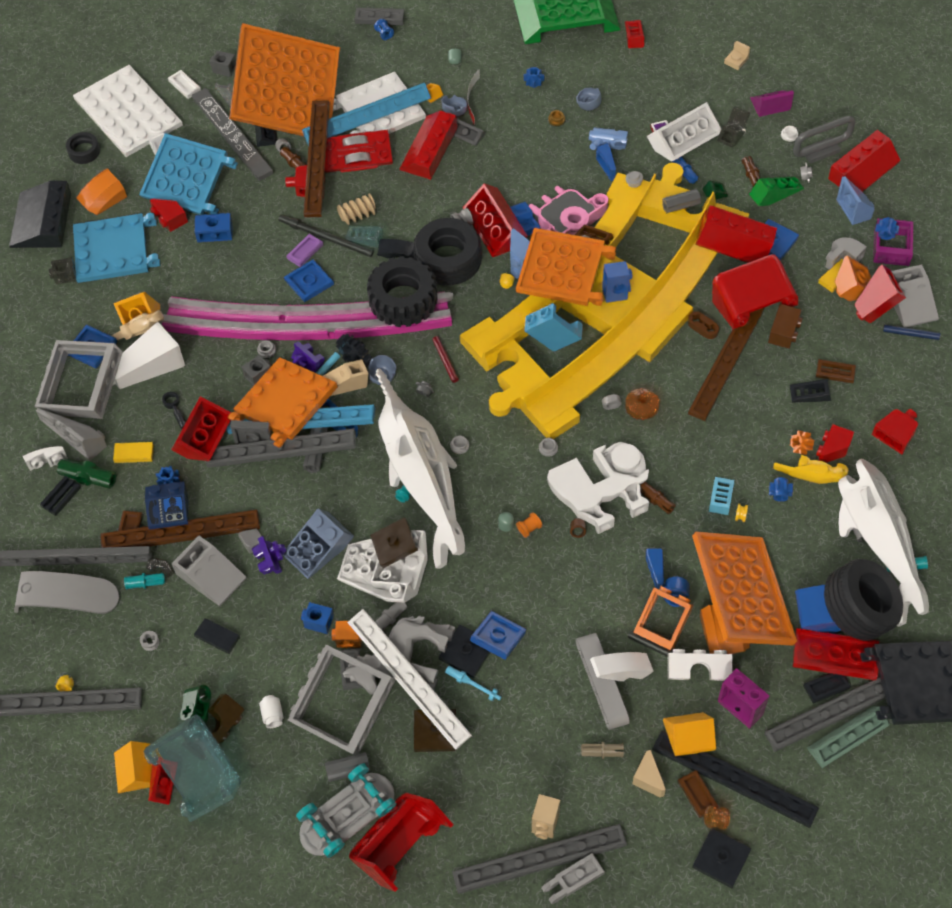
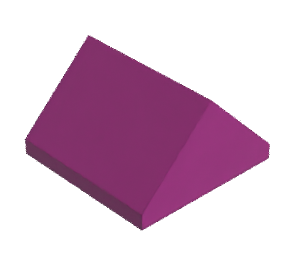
M781 90L750 97L758 116L761 117L791 110L794 91Z

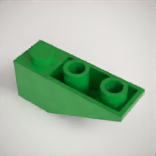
M796 177L759 178L749 195L758 206H769L803 190L804 187Z

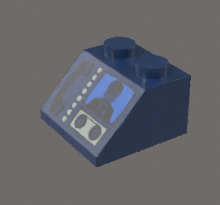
M185 482L145 487V505L149 529L188 524L189 501Z

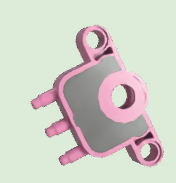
M556 186L555 191L559 195L553 199L543 195L542 199L546 204L540 209L533 204L529 205L532 212L538 216L540 229L575 235L584 224L591 225L604 215L608 209V197L605 194L599 193L587 199L574 189L564 190Z

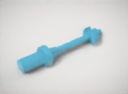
M451 666L447 667L445 673L456 678L458 683L471 684L489 694L488 699L491 701L494 698L499 701L502 697L497 695V689L494 688L493 691H490L470 680L466 672H460Z

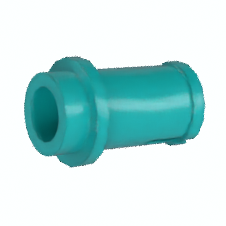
M404 484L400 489L396 490L395 497L398 501L404 503L410 499V493Z

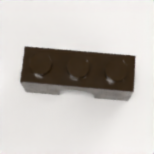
M226 693L219 695L207 711L215 719L214 730L208 733L201 727H196L181 745L199 760L211 759L217 752L216 746L220 741L224 742L230 734L229 729L240 722L243 717L241 714L245 709Z

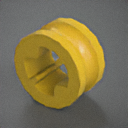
M738 503L735 521L740 519L742 522H745L748 505L741 506Z

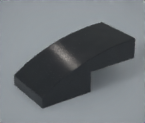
M380 239L377 255L388 259L393 257L395 259L396 256L414 258V242L399 239Z

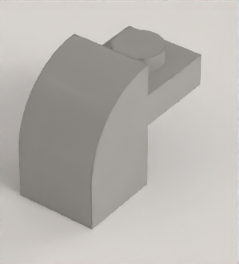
M839 238L832 243L831 251L826 256L827 262L825 267L830 270L841 259L844 260L846 256L860 262L865 255L867 246L852 238Z

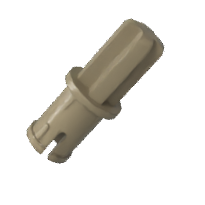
M601 742V744L581 745V755L585 757H601L604 759V757L623 758L624 752L615 751L624 750L623 744H604V742Z

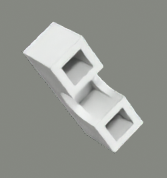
M673 649V653L668 654V679L689 680L691 667L694 664H703L709 671V680L724 681L732 673V654H727L726 650H714V654H706V650H693V653H685L683 649Z

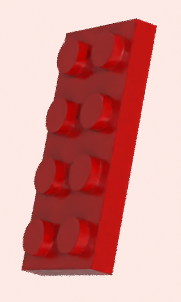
M796 628L795 636L797 642L794 644L792 667L877 680L878 668L876 661L862 662L860 653H865V648H872L875 644H879V641H862L850 636Z

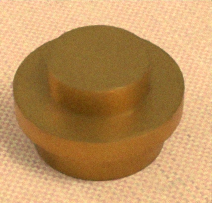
M554 110L550 113L548 121L553 126H560L564 124L565 116L561 111Z

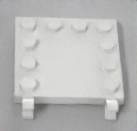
M392 72L336 95L333 111L342 108L346 113L404 91L407 88L398 75ZM419 104L359 126L356 128L357 130L350 132V134L388 130V134L425 119L426 114Z

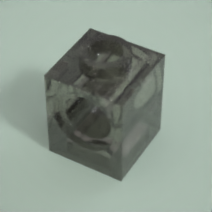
M72 257L51 261L49 275L51 279H54L56 285L77 281L75 263Z

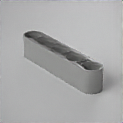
M593 633L576 638L577 649L584 667L587 668L585 669L608 730L629 724V717L615 680L597 678L590 661L592 657L605 655L597 634Z

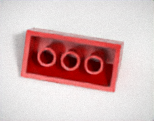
M440 110L426 116L399 169L431 180L458 128L456 115Z
M876 130L831 166L828 179L840 187L841 179L845 176L863 192L900 162V158L891 139L879 130Z
M484 183L462 207L463 209L468 208L473 218L472 225L492 257L510 251L511 230L513 228L526 239L528 237L497 187Z
M710 205L703 213L695 245L749 263L769 255L774 244L777 228Z

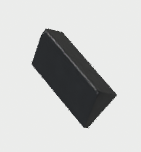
M255 125L257 147L276 144V130Z

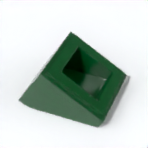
M708 181L703 187L707 199L711 196L712 192H714L716 200L728 197L723 183Z

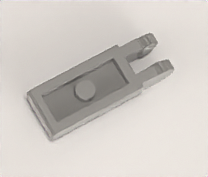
M591 853L555 875V878L544 884L541 889L543 892H548L558 884L561 886L562 890L549 898L550 903L554 904L599 878L605 871L594 854Z

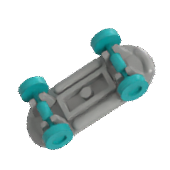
M363 763L349 773L348 778L352 783L322 806L317 808L314 803L304 806L296 815L297 819L303 822L299 835L304 849L316 856L326 855L327 858L338 853L344 847V842L378 816L381 818L387 815L396 806L394 789L391 782L383 775L367 773L369 768Z

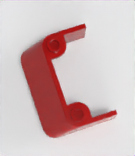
M405 793L398 797L395 801L396 806L372 826L349 854V858L380 886L394 892L398 890L393 883L396 880L397 874L394 866L421 835L433 836L438 832L440 825L450 828L454 825L433 800L410 793Z

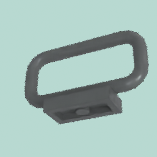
M845 116L801 133L794 142L793 154L796 157L805 156L811 164L840 153L841 148L838 146V143L847 140L852 135L855 127V118L853 116ZM848 123L847 130L842 135L835 138L830 137L800 150L801 144L805 139Z

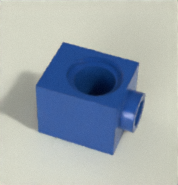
M309 602L307 609H304L301 615L304 628L328 634L334 618L332 608ZM315 616H320V617H321V618L318 619V620H313V618H314Z

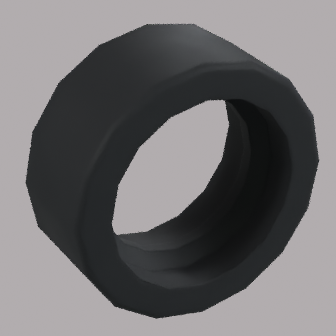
M79 132L73 134L66 142L69 158L74 163H90L100 154L97 138L92 133ZM80 144H92V147L85 152L73 151Z

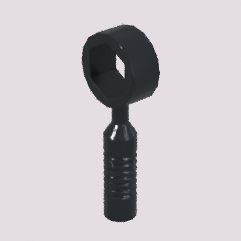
M167 392L162 397L163 405L168 409L174 410L173 414L182 430L186 421L181 411L177 409L180 403L179 397L175 392ZM169 397L176 398L173 403L165 402Z

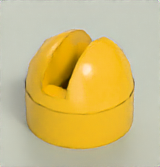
M507 273L501 274L500 285L505 289H509L514 284L515 277Z
M69 675L61 676L56 683V688L60 692L72 691L74 686V680L72 677L69 678Z

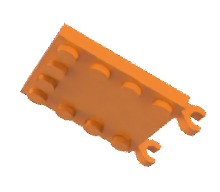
M534 228L517 282L516 292L588 306L589 302L602 306L603 293L592 292L601 256L603 255L607 259L614 260L616 247L605 246L604 240Z
M279 357L233 408L235 412L230 413L228 419L243 421L246 418L253 422H269L271 431L274 432L270 438L275 441L273 445L280 448L287 438L293 440L338 386L335 381Z

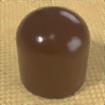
M575 518L571 521L570 533L573 537L581 538L586 534V523L581 518ZM582 528L583 531L580 535H576L573 529Z

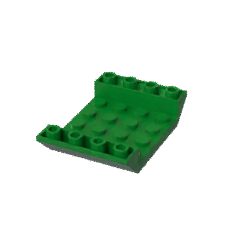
M513 0L524 44L541 42V32L602 24L604 33L620 31L612 0Z

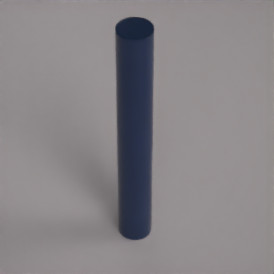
M884 325L883 332L934 340L940 339V333L891 325Z

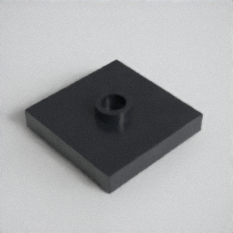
M459 624L454 632L452 641H448L446 651L441 652L439 655V660L475 678L491 652L471 642L470 639L474 632Z
M711 828L692 868L732 889L752 848Z

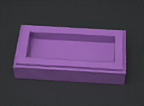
M309 233L287 255V259L301 267L323 246V242Z

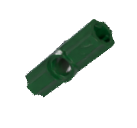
M63 458L57 464V473L59 475L73 478L78 483L85 484L86 486L94 484L111 489L116 483V472L99 468L90 461H83L81 463Z

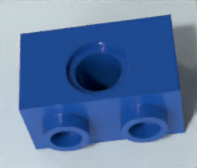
M230 213L195 216L197 242L232 240L233 223Z
M626 261L604 264L602 292L606 303L628 299V292L631 291L629 280L632 279L631 268L627 267Z

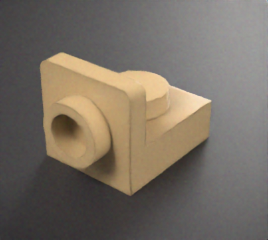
M736 41L733 51L725 58L724 64L739 70L749 59L750 47Z

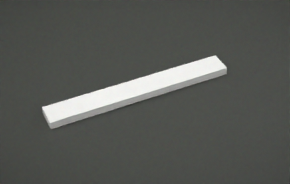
M364 609L347 622L455 750L472 736Z

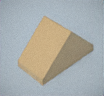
M651 750L646 751L634 775L633 785L658 797H663L666 789Z

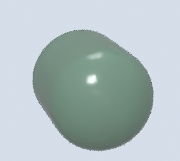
M450 49L448 51L449 63L459 64L461 62L460 49Z
M503 512L499 515L498 527L500 530L508 532L513 529L514 517L511 513Z

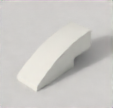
M613 653L590 659L597 678L625 681L628 678L643 679L654 672L647 653Z

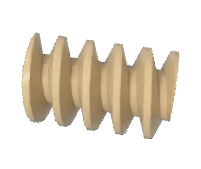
M370 193L368 197L363 195L362 200L360 198H356L355 202L350 200L349 205L347 203H343L342 207L337 205V211L341 220L345 221L348 225H350V219L356 223L357 216L360 220H363L362 214H365L368 218L370 211L375 215L376 207Z

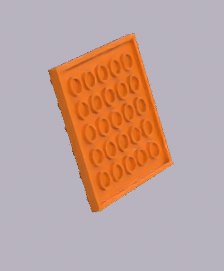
M242 23L229 119L304 136L302 129L310 126L312 101H329V119L332 118L340 47Z

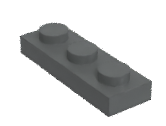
M356 8L355 24H375L379 19H385L388 25H403L404 9Z

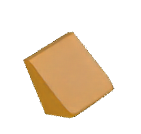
M433 83L426 85L431 97L427 101L430 103L443 96L440 85Z

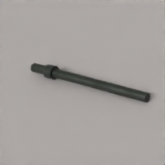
M280 215L278 221L290 225V228L295 230H303L369 257H372L374 254L373 250L304 224L299 219H291L284 215Z

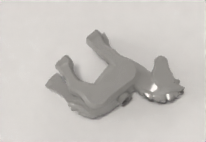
M419 615L417 618H414L412 616L400 619L392 628L389 639L410 662L413 644L422 639L431 641L438 647L439 651L445 652L448 641H452L455 627L450 626V624L438 625L430 622L424 624L425 617ZM366 654L364 657L358 656L356 658L393 677L375 655ZM349 663L345 669L346 671L343 672L344 678H350V682L356 681L369 694L373 695L377 688L376 676ZM410 663L435 691L438 679H436L438 670Z

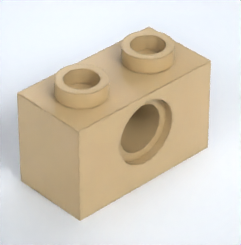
M539 794L532 817V833H535L536 837L541 839L553 838L560 814L559 799Z

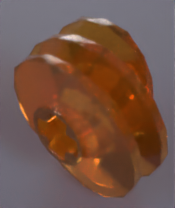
M635 389L626 397V411L635 419L645 420L652 418L658 413L659 398L648 389Z

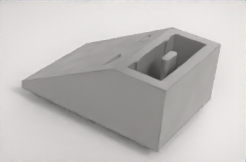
M922 264L892 271L906 296L903 301L894 306L903 327L906 328L939 320L930 281Z
M198 536L172 563L177 576L219 607L247 578L220 551L201 536Z

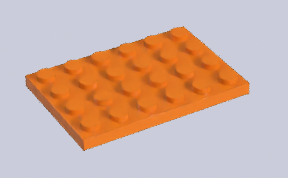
M695 532L692 536L724 642L793 646L797 639L763 538Z

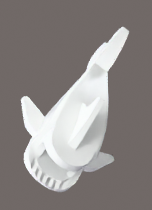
M859 459L856 463L860 477L859 481L857 482L851 476L846 475L838 482L843 498L839 512V533L842 537H848L852 529H858L875 554L900 581L899 589L903 599V614L897 625L899 627L906 624L908 607L911 603L918 614L924 615L929 613L928 595L918 576L911 539L906 525L907 519L901 511L892 488L881 471L870 462Z

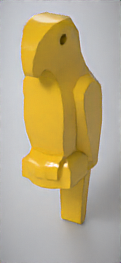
M801 455L798 467H790L779 463H774L773 469L792 477L818 484L839 482L841 478L848 475L849 471L848 467L844 464L838 463L837 467H832L825 462L810 460V458Z

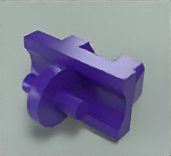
M299 341L294 343L295 350L291 356L293 359L292 363L316 373L318 368L323 366L324 357L321 354L314 356L313 348L309 343L304 345Z
M264 536L258 538L259 544L252 548L253 554L257 559L265 557L264 561L258 563L259 571L264 575L272 571L276 574L281 573L282 569L279 561L283 559L282 555L286 552L285 545L278 544L277 541H266Z

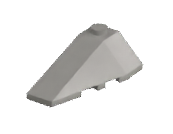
M40 408L36 410L39 419L89 461L107 447L104 440L106 438L101 431H95L90 426Z

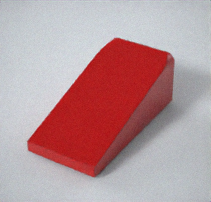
M153 758L148 801L166 805L170 804L178 762Z

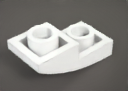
M62 446L43 448L23 456L30 471L42 467L47 462L50 467L58 464L60 459H68Z

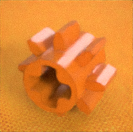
M798 430L796 435L791 436L790 446L794 448V453L807 455V451L813 450L815 440L810 437L811 433Z

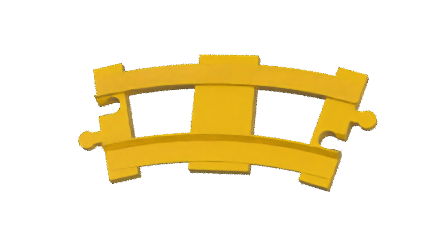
M668 163L663 167L661 181L656 180V174H654L650 182L643 180L641 185L635 188L630 187L626 183V175L617 173L606 194L608 197V209L594 227L613 234L614 238L612 241L609 240L610 243L608 245L605 244V246L617 247L637 216L689 232L690 234L657 280L626 262L627 267L631 268L632 279L629 280L631 291L628 292L627 300L606 303L603 295L602 306L594 305L591 302L588 303V306L530 295L498 321L494 322L488 317L460 334V343L486 372L503 361H513L516 363L497 376V381L503 392L494 393L490 397V412L495 416L501 417L507 415L511 408L521 409L546 438L552 439L580 422V414L573 407L607 382L635 355L651 362L687 322L689 314L693 312V307L684 301L697 286L718 252L695 245L703 213L707 208L712 205L749 218V213L716 203L715 194L712 192L711 196L705 201L702 212L699 214L688 213L686 211L688 208L666 214L662 205L663 198L690 191L676 186L683 178V168L677 163ZM603 255L601 256L592 292L603 293L604 264L624 262L622 259L615 256L614 260H610ZM553 303L556 305V312L562 308L604 335L570 364L550 378L518 343L529 335L525 332L526 316Z

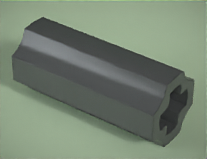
M697 189L662 199L663 209L666 214L701 204L700 193Z
M366 752L326 762L325 768L329 782L347 778L354 768L363 763L366 764L369 768L368 772H370Z

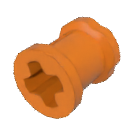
M532 512L527 519L517 522L516 526L519 532L527 538L533 530L542 527V522Z

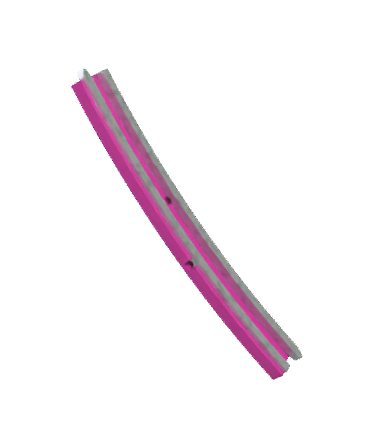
M438 292V300L433 313H430L426 320L422 319L421 323L417 325L415 323L411 324L410 327H406V325L395 327L394 324L390 326L385 324V321H380L377 319V315L375 316L372 313L369 301L280 306L216 302L173 296L168 301L169 310L167 315L163 314L164 320L159 323L167 332L236 339L325 340L338 339L342 334H348L350 337L353 335L354 338L392 335L452 326L451 313L447 302L453 299V293Z

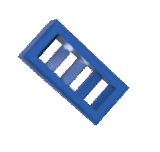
M607 143L597 147L596 160L610 181H613L616 175V167L610 146Z
M646 549V562L655 588L659 589L660 586L664 587L663 550Z

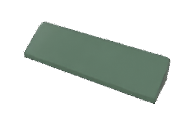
M880 706L870 707L807 747L821 768L890 725L887 719L877 720L876 711H880Z

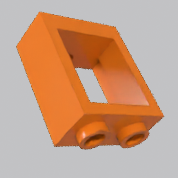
M660 586L659 589L653 588L633 633L669 650H673L694 605L689 604L690 599L679 595L678 598L670 595L671 590ZM659 596L685 607L671 640L645 628Z

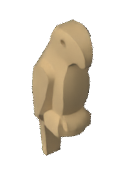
M160 310L151 314L145 312L120 326V331L113 334L112 337L117 340L121 338L128 340L134 336L144 334L155 323L163 321L164 316Z

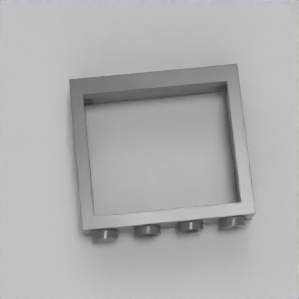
M56 340L49 364L46 367L44 379L41 382L35 407L59 416L102 419L123 352L115 343ZM68 354L104 356L88 407L52 404Z
M325 645L321 653H318V661L315 667H312L308 673L309 679L306 685L302 686L298 693L299 699L296 705L294 704L290 709L292 711L288 721L356 755L360 753L396 679ZM333 656L381 679L349 744L302 720Z

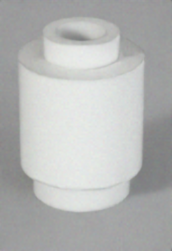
M274 695L265 696L259 703L263 723L266 724L267 728L279 727L283 724L282 720L284 719L280 699Z

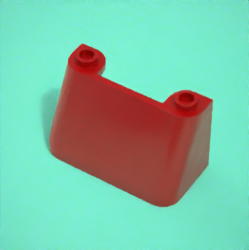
M774 254L722 272L713 279L712 302L732 329L746 325L751 312L780 302L782 305L790 307L798 305V295L780 259Z

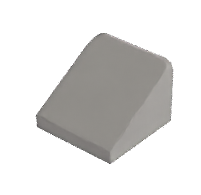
M252 529L238 533L240 541L249 554L252 553V548L259 544L258 538L261 537L259 531Z

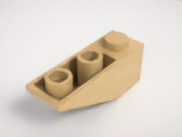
M363 360L345 363L323 375V377L337 383L338 388L332 393L331 396L366 388L369 373Z

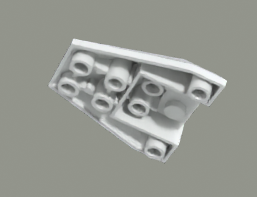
M411 530L418 551L385 568L380 566L372 539L348 544L337 579L386 602H407L418 594L427 564L425 531Z

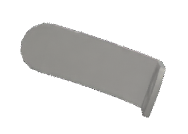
M26 571L21 572L14 612L18 613L19 607L33 606L106 614L117 606L119 592L114 584L102 578L69 573Z

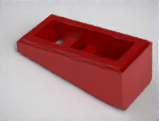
M641 20L625 21L628 48H643L644 34Z

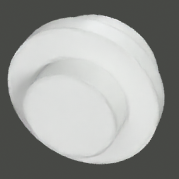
M786 126L781 131V137L788 142L795 141L798 137V131L794 126Z

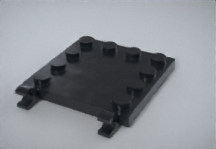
M952 641L875 644L872 648H865V653H860L862 662L876 661L888 706H881L880 711H876L877 720L892 719L893 725L952 722Z

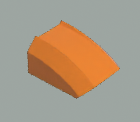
M106 168L93 177L76 198L88 211L98 215L125 199L127 195L121 182Z
M708 605L701 609L700 620L710 654H714V650H726L727 654L745 652L750 648L749 643L724 642L714 606Z

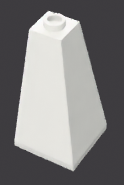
M159 322L155 323L122 353L113 385L116 384L119 389L185 366L178 343Z

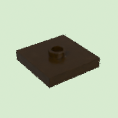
M405 517L370 535L382 568L418 551L410 525Z
M450 709L456 716V709ZM414 710V752L456 751L422 710Z

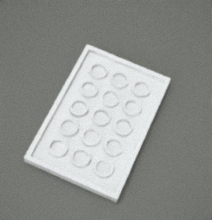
M130 65L73 95L76 102L125 157L149 145L148 139L162 132L168 134L183 126L182 121Z

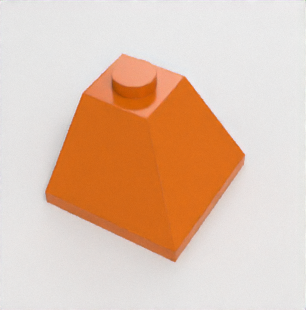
M849 256L844 257L835 279L836 292L839 297L845 298L848 301L859 298L871 280L868 267Z

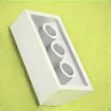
M706 102L651 133L647 138L655 152L670 161H674L721 134L723 131Z

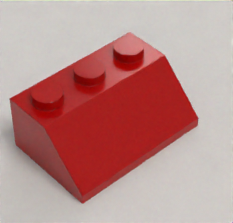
M200 396L171 450L187 459L210 461L231 421L228 419L231 412Z

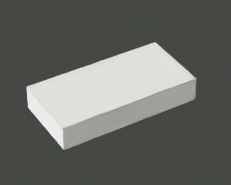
M182 70L168 77V81L187 99L191 98L192 94L201 90Z

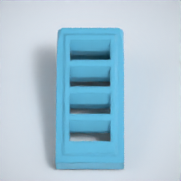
M715 477L709 512L728 515L734 480ZM718 483L728 484L729 487L718 485ZM717 489L727 490L728 492L717 491ZM716 495L727 496V498L718 497ZM715 500L726 502V504L715 502Z

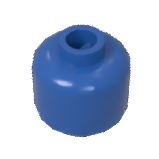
M675 576L665 581L664 587L672 591L670 595L677 598L679 595H682L689 599L690 585L686 579ZM664 598V600L666 601V603H668V604L671 605V606H674V607H679V606H681V605H678V604H676V603H674V602H672V601H670V600Z

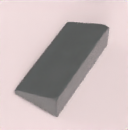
M457 119L458 128L454 136L477 146L486 133Z

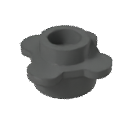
M428 382L415 383L417 385L415 390L417 393L429 397L430 393L434 394L432 385Z

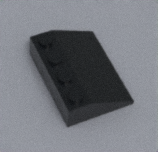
M48 181L20 192L9 244L10 248H62L72 194L67 181Z

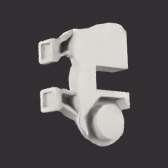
M618 442L607 449L606 445H603L593 450V460L605 478L596 484L592 483L577 458L549 470L547 481L552 492L560 501L573 510L577 518H581L594 525L598 534L614 527L615 521L613 515L604 513L599 505L602 502L612 501L618 496L623 498L626 507L630 509L632 518L648 511L649 501L641 497L640 484L648 479L649 469L646 470L643 454L631 444Z

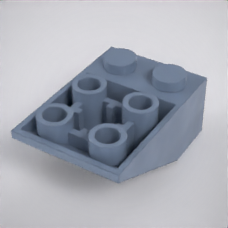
M318 508L288 545L283 556L309 579L344 550L354 535L328 511Z

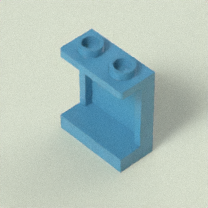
M553 303L527 315L525 318V332L552 351H557L582 339L583 324L579 321L571 324L566 322L556 314V305Z

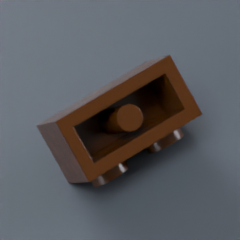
M782 304L779 305L768 343L790 349L791 343H795L798 336L796 328H800L803 318L800 317L801 309Z

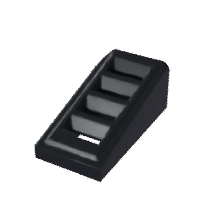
M828 379L790 385L792 403L831 401ZM805 389H808V395L804 394ZM812 389L816 390L815 394H812ZM796 390H800L801 396H797Z

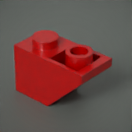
M150 199V211L154 213V217L159 218L163 228L166 227L171 232L188 223L186 213L177 201Z
M832 424L830 431L826 430L823 436L824 446L820 445L816 454L819 457L818 461L828 463L845 457L852 442L854 431Z

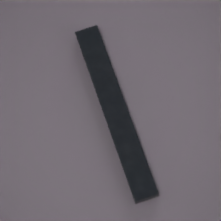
M661 731L652 748L653 751L693 771L697 770L699 774L808 828L811 827L819 810V807L707 752L675 756L668 734L664 731Z

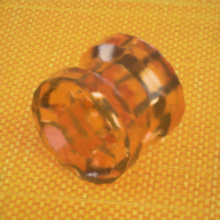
M708 806L704 814L705 825L708 828L717 826L719 829L725 830L730 823L728 808L720 807L717 809L716 806Z

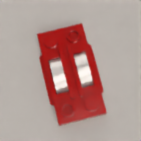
M388 130L327 138L325 173L367 170L381 165L393 164Z

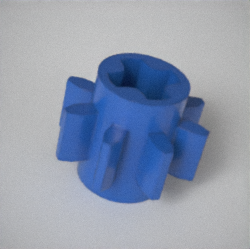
M531 67L526 70V74H524L526 86L529 85L533 88L541 86V81H544V74H542L541 69Z
M886 217L882 220L880 219L875 231L879 232L878 236L881 239L890 240L898 234L899 226L896 225L897 221L893 218Z
M172 466L161 467L160 472L156 473L157 485L180 482L178 470L173 471Z
M779 477L774 479V483L770 482L769 495H773L774 500L786 501L788 496L792 497L793 483L789 484L787 478Z

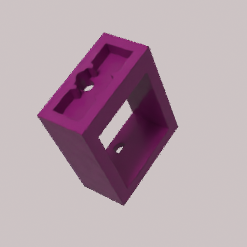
M877 218L876 225L879 224L882 218ZM895 220L897 221L896 225L899 226V231L896 235L905 236V249L880 246L879 232L875 231V225L873 262L909 266L913 256V222Z
M736 668L723 681L718 702L750 729L764 715L769 695Z

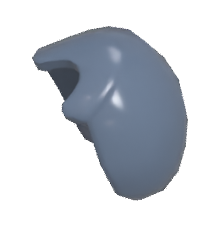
M584 88L578 93L576 100L581 109L590 111L598 108L601 104L602 96L598 88Z
M445 95L441 99L444 112L458 117L467 110V101L464 98L453 95L449 99Z
M378 355L371 359L368 366L369 379L373 383L381 385L378 381L379 378L376 376V370L381 369L391 382L396 374V364L393 359L386 355Z

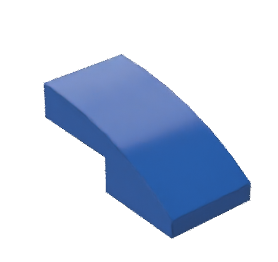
M526 202L510 207L527 236L532 235L534 228L540 229V225L534 219L532 210Z

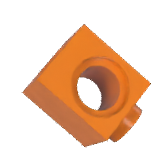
M336 621V627L332 629V641L336 642L337 648H361L362 639L347 623L348 621Z

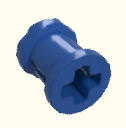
M379 19L374 24V29L381 34L380 37L383 40L393 37L394 30L388 26V22L385 19Z

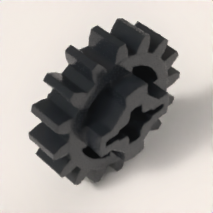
M342 334L337 339L336 348L339 349L338 352L342 354V359L345 362L363 360L365 367L369 365L372 356L368 354L369 350L365 349L366 346L362 341L360 342L359 339L356 340L353 335L350 337L348 334Z

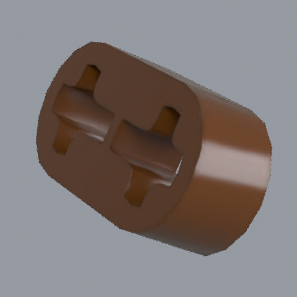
M695 311L689 314L688 326L707 339H715L718 336L719 326L716 322L700 312Z

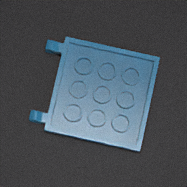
M165 133L139 195L149 200L153 198L177 201L183 210L198 215H203L204 211L209 214H217L219 209L216 208V205L209 204L208 201L223 165L236 169L238 162H235V159L232 157H227L228 153L224 150Z
M141 213L73 224L77 282L148 272L150 267L160 266L158 254L154 253L147 257L145 227L157 225L154 213H148L144 217Z

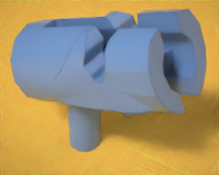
M594 127L589 133V140L592 141L590 148L595 150L598 146L608 143L612 149H626L628 131H615V129Z

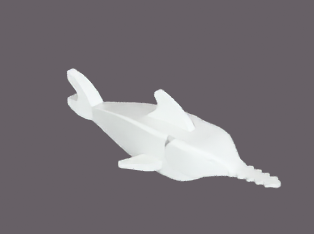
M377 369L376 376L379 378L380 386L386 395V402L378 423L387 454L390 458V486L397 487L401 480L417 503L438 526L434 537L433 558L435 568L440 569L447 565L448 549H450L453 555H461L465 552L464 535L456 521L452 484L448 468L449 466L455 469L457 465L440 444L433 426L424 417L413 412L401 401L390 385L387 375L381 369Z

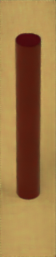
M434 337L432 341L452 383L458 382V376L439 337Z

